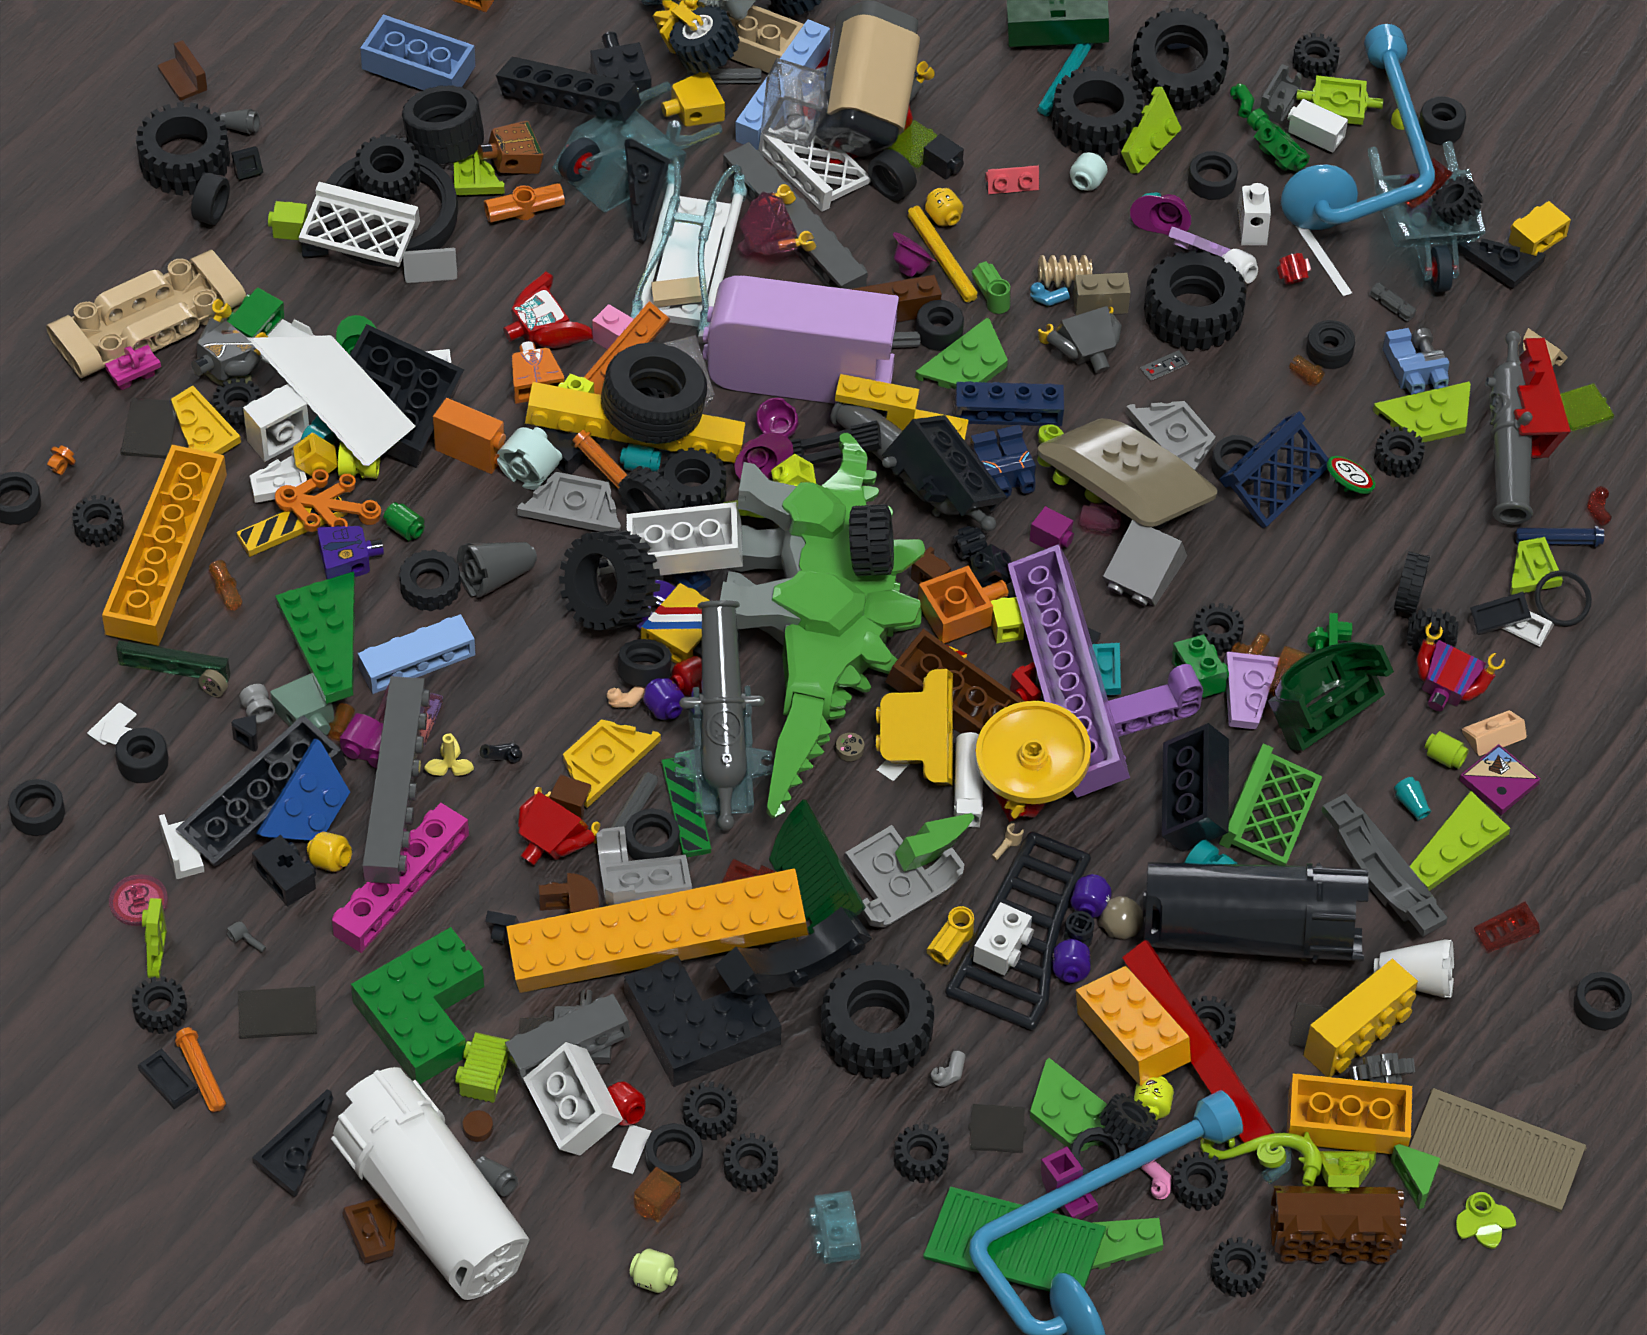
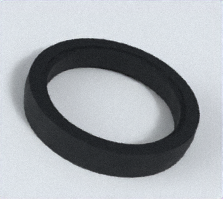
M419 155L420 180L428 184L437 193L442 203V209L439 217L428 230L410 239L406 251L440 249L451 237L457 223L458 199L451 178L437 163L422 155ZM355 157L337 168L328 178L326 184L346 189L356 184ZM386 166L379 168L377 171L381 173H392L399 169L391 166ZM320 206L321 217L333 212L331 208ZM337 218L324 223L328 231L341 226ZM345 232L332 237L338 243L349 240ZM369 240L357 243L359 248L365 250L374 246L372 241ZM394 244L382 249L385 255L395 257L398 249ZM343 253L347 257L364 264L394 267L393 265ZM402 258V261H401V263H400V266H403V265H404V264H403V258Z

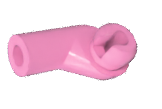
M1154 1160L1142 1166V1170L1152 1178V1187L1150 1189L1152 1195L1156 1199L1162 1200L1171 1192L1172 1178Z

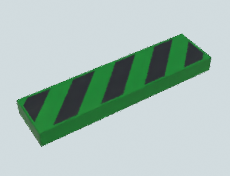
M690 756L662 759L661 765L673 817L678 822L680 830L679 843L682 855L692 857L710 854L711 845Z

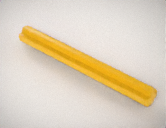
M916 205L913 208H909V219L964 301L967 303L975 301L977 299L976 289L921 207Z

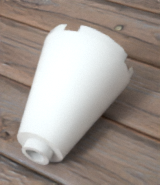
M1444 939L1381 952L1380 958H1375L1374 973L1393 958L1418 980L1416 991L1443 998L1452 997L1454 978H1452V969H1454L1452 940Z

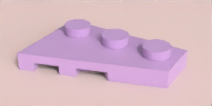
M1172 227L1169 233V237L1175 239V245L1186 250H1196V253L1201 249L1222 257V255L1231 250L1175 227Z
M1235 652L1226 653L1224 663L1229 671V678L1226 679L1229 726L1249 729L1257 728L1281 658Z

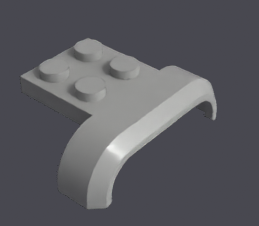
M891 825L845 852V860L874 898L873 901H869L868 898L862 900L866 908L861 914L869 925L886 927L950 889L961 878L964 870V863L954 849L951 847L943 852L941 857L926 870L921 866L904 872L895 854L903 839Z
M624 826L605 828L596 833L604 896L608 906L692 889L686 855L628 861Z

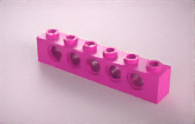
M442 803L434 810L428 811L418 828L410 831V848H404V855H407L406 873H401L403 876L400 877V884L367 882L362 888L356 889L345 907L339 908L333 915L334 936L362 953L469 836L467 818Z

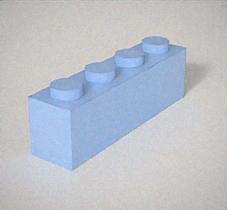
M460 614L452 618H446L434 625L419 628L405 636L395 637L389 642L376 647L365 649L358 653L359 670L372 694L389 688L390 676L417 678L475 656V640Z

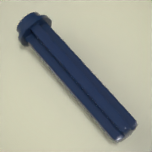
M1597 525L1594 528H1517L1516 542L1519 544L1520 541L1545 537L1548 544H1594V547H1598V545H1603L1604 529L1598 528Z

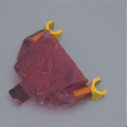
M780 185L777 193H766L763 191L758 198L752 200L747 213L740 221V227L745 238L738 244V248L743 254L749 256L755 251L768 256L796 250L797 246H802L805 251H812L816 248L814 241H808L814 239L809 231L802 232L797 239L794 238L797 232L784 204L793 203L796 197L788 185Z

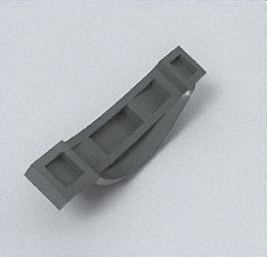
M1346 793L1322 806L1321 812L1338 832L1337 840L1353 858V868L1368 870L1369 887L1385 907L1391 905L1404 922L1409 919L1422 937L1446 925L1448 918L1438 907L1436 899L1362 808L1357 807Z

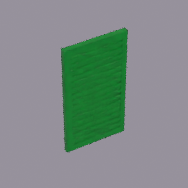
M950 1186L926 1251L923 1254L924 1259L979 1273L969 1254L970 1241L973 1235L985 1224L1023 1205ZM1050 1212L994 1240L989 1244L987 1251L1007 1281L1050 1292L1052 1279L1058 1273H1066L1073 1276L1085 1289L1104 1237L1106 1226Z

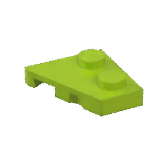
M1545 537L1519 542L1510 589L1511 595L1535 591L1542 577L1550 572L1559 570ZM1562 576L1549 579L1542 589L1561 586Z
M150 898L148 910L144 909L142 914V927H146L148 978L155 976L160 978L167 928L162 899Z

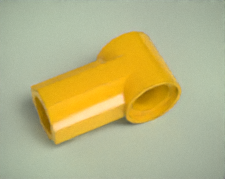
M964 906L955 907L950 911L948 921L927 948V954L933 961L940 965H948L962 945L972 938L974 934L973 912ZM964 923L966 926L959 927L955 924Z

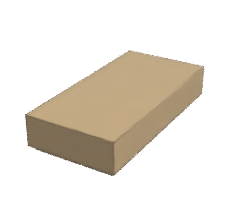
M704 276L651 282L653 301L656 307L707 301Z

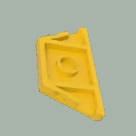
M601 719L564 752L563 761L570 777L591 784V791L584 806L588 808L661 741V734L652 731V734L637 732L636 727L617 725L615 722Z

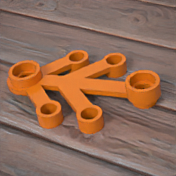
M323 469L315 470L312 473L311 479L296 487L284 485L275 492V502L278 507L283 511H293L303 522L304 529L309 532H315L320 527V517L315 513H309L304 506L313 507L329 527H335L336 525L348 526L345 519L337 518L331 510L357 514L360 521L366 525L376 524L381 516V507L376 501L367 500L360 504L334 499L344 492L354 490L356 479L351 474L341 475L339 483L315 496L306 494L317 487L323 488L328 484L329 475ZM316 477H323L324 479L318 480ZM348 481L351 484L346 485L343 482ZM308 521H314L316 523L309 524Z

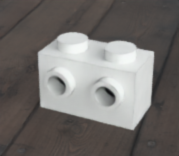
M1000 902L975 944L973 962L1005 976L1010 966H1016L1021 955L1019 950L1022 945H1028L1034 932V929L1031 928L1032 916Z

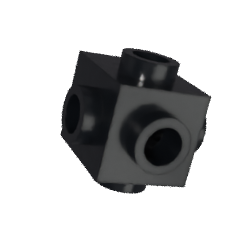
M990 544L971 556L972 572L981 587L991 585L999 580H1003L1006 585L1012 582L1008 564L1012 561L1010 555L1005 550Z

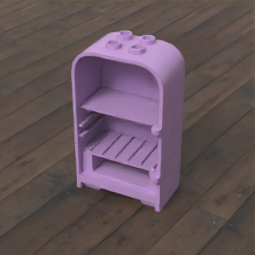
M750 276L725 278L719 283L714 307L709 306L707 322H710L708 327L705 326L703 333V342L708 343L704 345L703 360H708L707 370L709 377L717 385L733 391L832 404L837 402L835 401V395L840 374L891 384L894 370V354H891L897 321L899 297L896 295Z

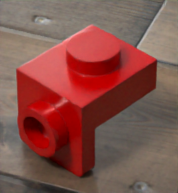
M1034 662L1017 668L1011 677L1010 691L1025 702L1040 701L1041 691L1034 684L1037 673Z

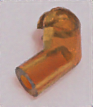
M1258 633L1251 645H1245L1244 643L1241 645L1238 642L1233 645L1232 652L1261 655L1270 638L1264 633Z

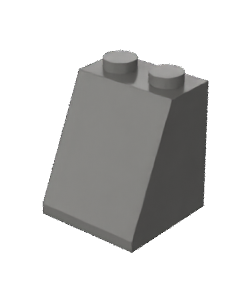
M1132 519L1103 578L1106 584H1108L1107 588L1120 595L1125 592L1132 596L1131 599L1143 606H1146L1147 603L1156 606L1186 560L1187 554L1182 541L1152 527L1143 526Z

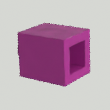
M1045 506L1031 524L1029 541L1044 549L1058 544L1061 549L1063 547L1067 548L1074 538V533L1072 532L1073 520Z

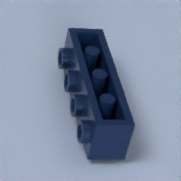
M956 382L955 417L968 419V424L1062 426L1064 414L1063 385Z

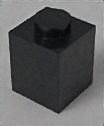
M940 133L924 147L923 165L947 180L954 173L957 174L964 165V148Z

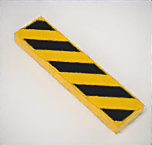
M339 496L334 498L336 500H341ZM304 506L309 513H315L320 517V526L327 524L313 507ZM331 510L337 518L348 514ZM284 511L236 533L239 542L248 556L251 557L308 531L304 529L303 522L293 511ZM308 521L309 524L316 523L314 521Z

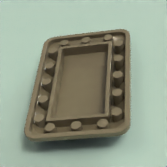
M1097 419L1043 442L1038 446L1037 454L1040 458L1143 526L1154 527L1214 500L1217 495L1216 487L1182 459L1138 430L1112 419Z

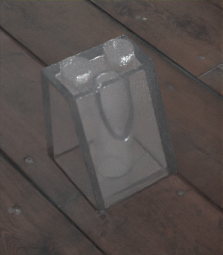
M776 58L766 79L761 134L808 148L816 134L818 125L828 111L824 72Z

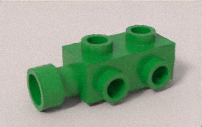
M1258 108L1248 116L1247 124L1254 131H1258L1254 137L1260 142L1259 148L1268 155L1272 154L1276 158L1275 163L1281 169L1299 172L1300 169L1308 164L1311 156L1306 150L1301 148L1278 125L1272 123L1269 120V116L1262 109Z

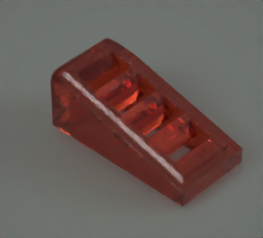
M1523 902L1475 926L1474 930L1489 953L1539 933L1540 926L1527 903ZM1522 918L1526 925L1521 927L1517 919ZM1512 922L1516 930L1511 932L1507 923ZM1501 926L1506 935L1501 936L1496 927ZM1491 930L1496 940L1491 942L1486 931Z

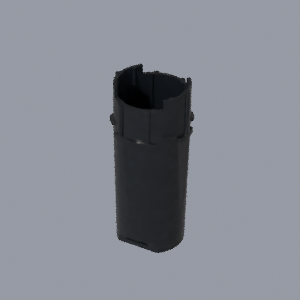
M1148 862L1147 887L1143 893L1142 917H1145L1144 940L1149 941L1151 946L1155 948L1301 958L1302 961L1312 959L1314 963L1318 959L1364 961V955L1362 954V928H1355L1356 902H1368V870L1322 867L1320 862L1316 864V867H1313V863H1307V866Z

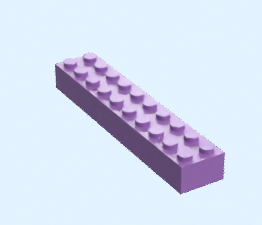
M1058 544L1009 563V572L1045 702L1059 705L1073 713L1082 722L1089 735L1091 744L1089 769L1081 783L1073 790L1074 794L1078 798L1130 778L1071 568L1061 547Z

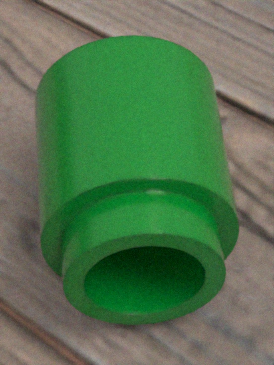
M392 503L386 509L383 516L387 526L407 540L418 538L425 528L424 518L404 504Z

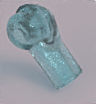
M1283 1147L1287 1156L1283 1165L1277 1168H1267L1262 1172V1176L1267 1183L1272 1184L1290 1170L1291 1148Z

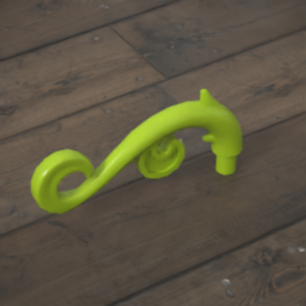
M1305 1132L1304 1137L1291 1133L1264 1135L1234 1147L1235 1138L1233 1137L1226 1141L1231 1149L1225 1151L1214 1149L1215 1143L1204 1138L1200 1141L1201 1151L1203 1154L1204 1152L1209 1153V1159H1212L1215 1155L1219 1158L1218 1160H1223L1257 1150L1260 1164L1267 1168H1277L1283 1165L1287 1158L1283 1147L1293 1148L1303 1155V1157H1299V1161L1304 1164L1303 1171L1305 1173L1302 1183L1306 1186L1314 1185L1316 1176L1320 1175L1322 1169L1321 1153L1311 1140L1308 1132Z

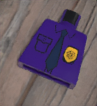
M360 526L317 528L326 580L353 571L355 577L367 574L370 571L369 557L384 555L381 538L365 541L363 529Z

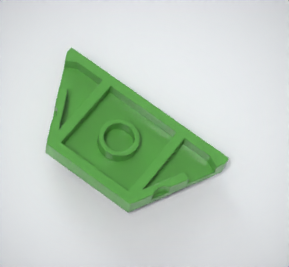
M984 319L916 370L915 378L919 381H923L924 378L938 381V386L956 389V382L987 383L1007 367L1008 359L990 319Z
M1048 1058L1045 1062L1030 1110V1118L1069 1148L1076 1137L1086 1129L1094 1127L1105 1128V1126L1101 1125L1099 1116L1107 1104L1052 1059ZM1089 1141L1083 1145L1080 1152L1087 1150L1090 1146H1100L1104 1143Z

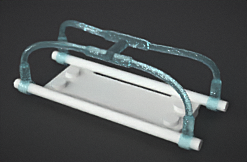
M673 155L671 157L670 164L668 165V176L665 182L666 192L646 269L638 283L635 298L632 302L631 318L634 319L649 301L654 305L651 282L654 279L658 260L663 253L656 281L699 276L702 302L657 308L671 319L669 321L671 323L697 326L698 341L704 343V328L710 324V322H707L709 306L714 307L719 283L723 281L741 205L745 201L748 192L744 182L745 176L739 165H732L723 173L709 201L680 196L682 182L680 163L677 156ZM736 171L734 186L731 192L732 203L716 202L726 180Z

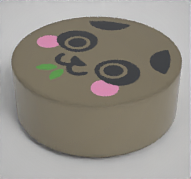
M208 669L199 678L201 688L213 697H220L228 688L224 676L215 670Z
M845 733L839 736L836 741V753L839 758L845 761L860 759L864 753L862 737L855 733Z

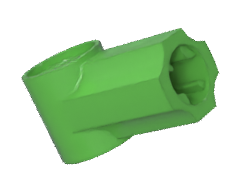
M987 261L979 263L972 270V277L987 300L988 310L995 314L1007 312L1010 308V284L1000 277L993 264H989Z

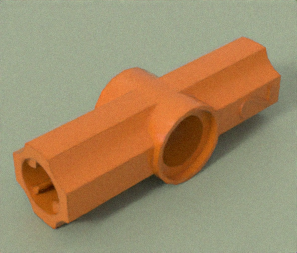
M558 183L536 189L526 185L519 186L510 195L484 200V209L488 222L511 217L529 220L535 216L537 211L565 205L563 189Z

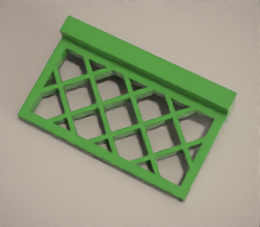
M1263 743L1255 757L1230 816L1229 833L1222 835L1219 844L1228 849L1233 844L1274 864L1285 866L1322 776L1272 754L1273 748ZM1272 764L1282 768L1286 776L1275 779L1270 769ZM1304 778L1313 782L1312 787L1301 791L1296 779ZM1290 782L1294 793L1283 795L1278 784ZM1272 786L1277 797L1266 800L1261 789ZM1298 798L1302 810L1292 812L1287 801ZM1280 803L1285 814L1274 817L1269 806ZM1263 808L1268 819L1257 822L1252 811ZM1289 820L1293 831L1283 834L1278 823ZM1271 825L1276 836L1265 839L1260 828ZM1254 830L1259 841L1251 843L1241 837L1243 832ZM1280 842L1284 850L1283 857L1273 853L1269 844Z

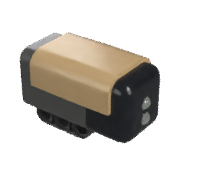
M871 0L861 1L837 14L816 126V135L821 142L857 157H868L892 146L897 141L899 135L904 132L920 37L917 35L919 22L915 17Z

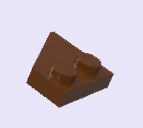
M381 1198L344 1207L343 1217L363 1263L393 1256L398 1219Z

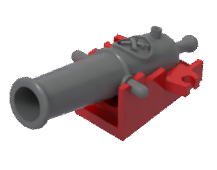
M1510 331L1505 337V341L1508 344L1506 362L1495 369L1492 378H1486L1485 386L1492 387L1489 405L1491 411L1490 425H1493L1491 436L1494 440L1496 507L1493 509L1492 514L1498 522L1514 525L1527 522L1533 516V510L1530 507L1531 459L1548 458L1571 431L1545 338H1525L1523 340L1525 351L1519 357L1518 344L1521 341V336L1516 331Z

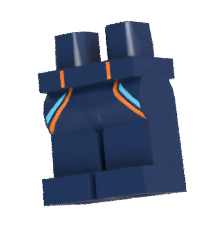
M1020 425L998 429L997 435H995L994 431L971 435V450L1007 496L1006 498L1011 495L1012 488L1020 487L1021 492L1024 494L1035 491L1036 465L1034 460H1032L1030 452L1027 450Z

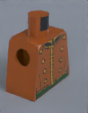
M529 121L494 128L491 131L488 144L478 146L479 159H493L497 171L500 173L537 174L540 172L543 153Z

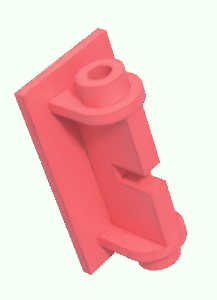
M1039 165L988 170V172H985V179L988 182V194L1039 190Z

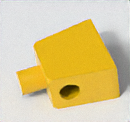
M699 72L674 83L671 87V100L661 103V109L665 117L678 114L685 126L725 120V102L708 72Z

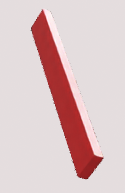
M1144 940L1124 955L1122 957L1135 977L1189 1036L1191 1063L1211 1094L1222 1090L1234 1102L1243 1124V1132L1239 1134L1242 1141L1245 1143L1260 1136L1274 1134V1130L1149 941Z

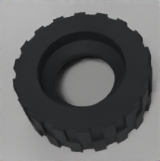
M422 550L419 553L412 554L400 567V591L403 594V599L413 608L416 607L422 611L441 610L447 605L450 606L458 598V593L461 590L459 565L447 553L443 551L438 552L437 550ZM425 572H438L444 578L443 584L435 589L420 588L416 580L420 574Z
M1408 552L1394 610L1413 614L1417 611L1430 556Z

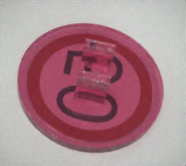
M132 875L122 879L114 886L110 893L109 905L112 914L122 923L141 926L143 910H148L150 898L162 899L163 910L165 911L168 904V895L165 886L158 879L149 875Z

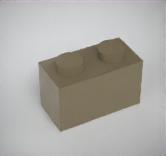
M1128 274L1075 275L1073 300L1076 315L1105 306L1113 307V314L1128 313L1130 301Z

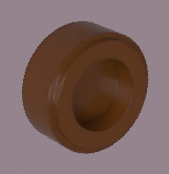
M480 1110L468 1113L463 1119L464 1135L474 1142L488 1139L493 1132L491 1116Z

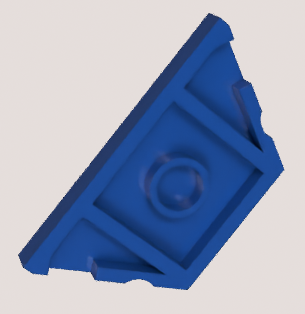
M313 739L256 834L264 837H278L282 835L283 838L312 840L318 833L327 832L348 797L350 790L321 741Z

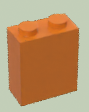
M446 398L433 415L435 450L492 474L497 466H499L497 463L499 454L497 452L504 445L506 439L504 422Z

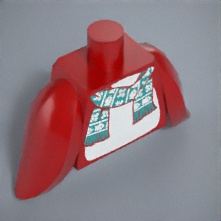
M547 271L519 293L511 309L513 323L503 328L510 342L523 336L526 342H533L535 347L541 346L553 349L593 340L594 337L592 329L587 325L569 321L568 316L550 293L553 275Z

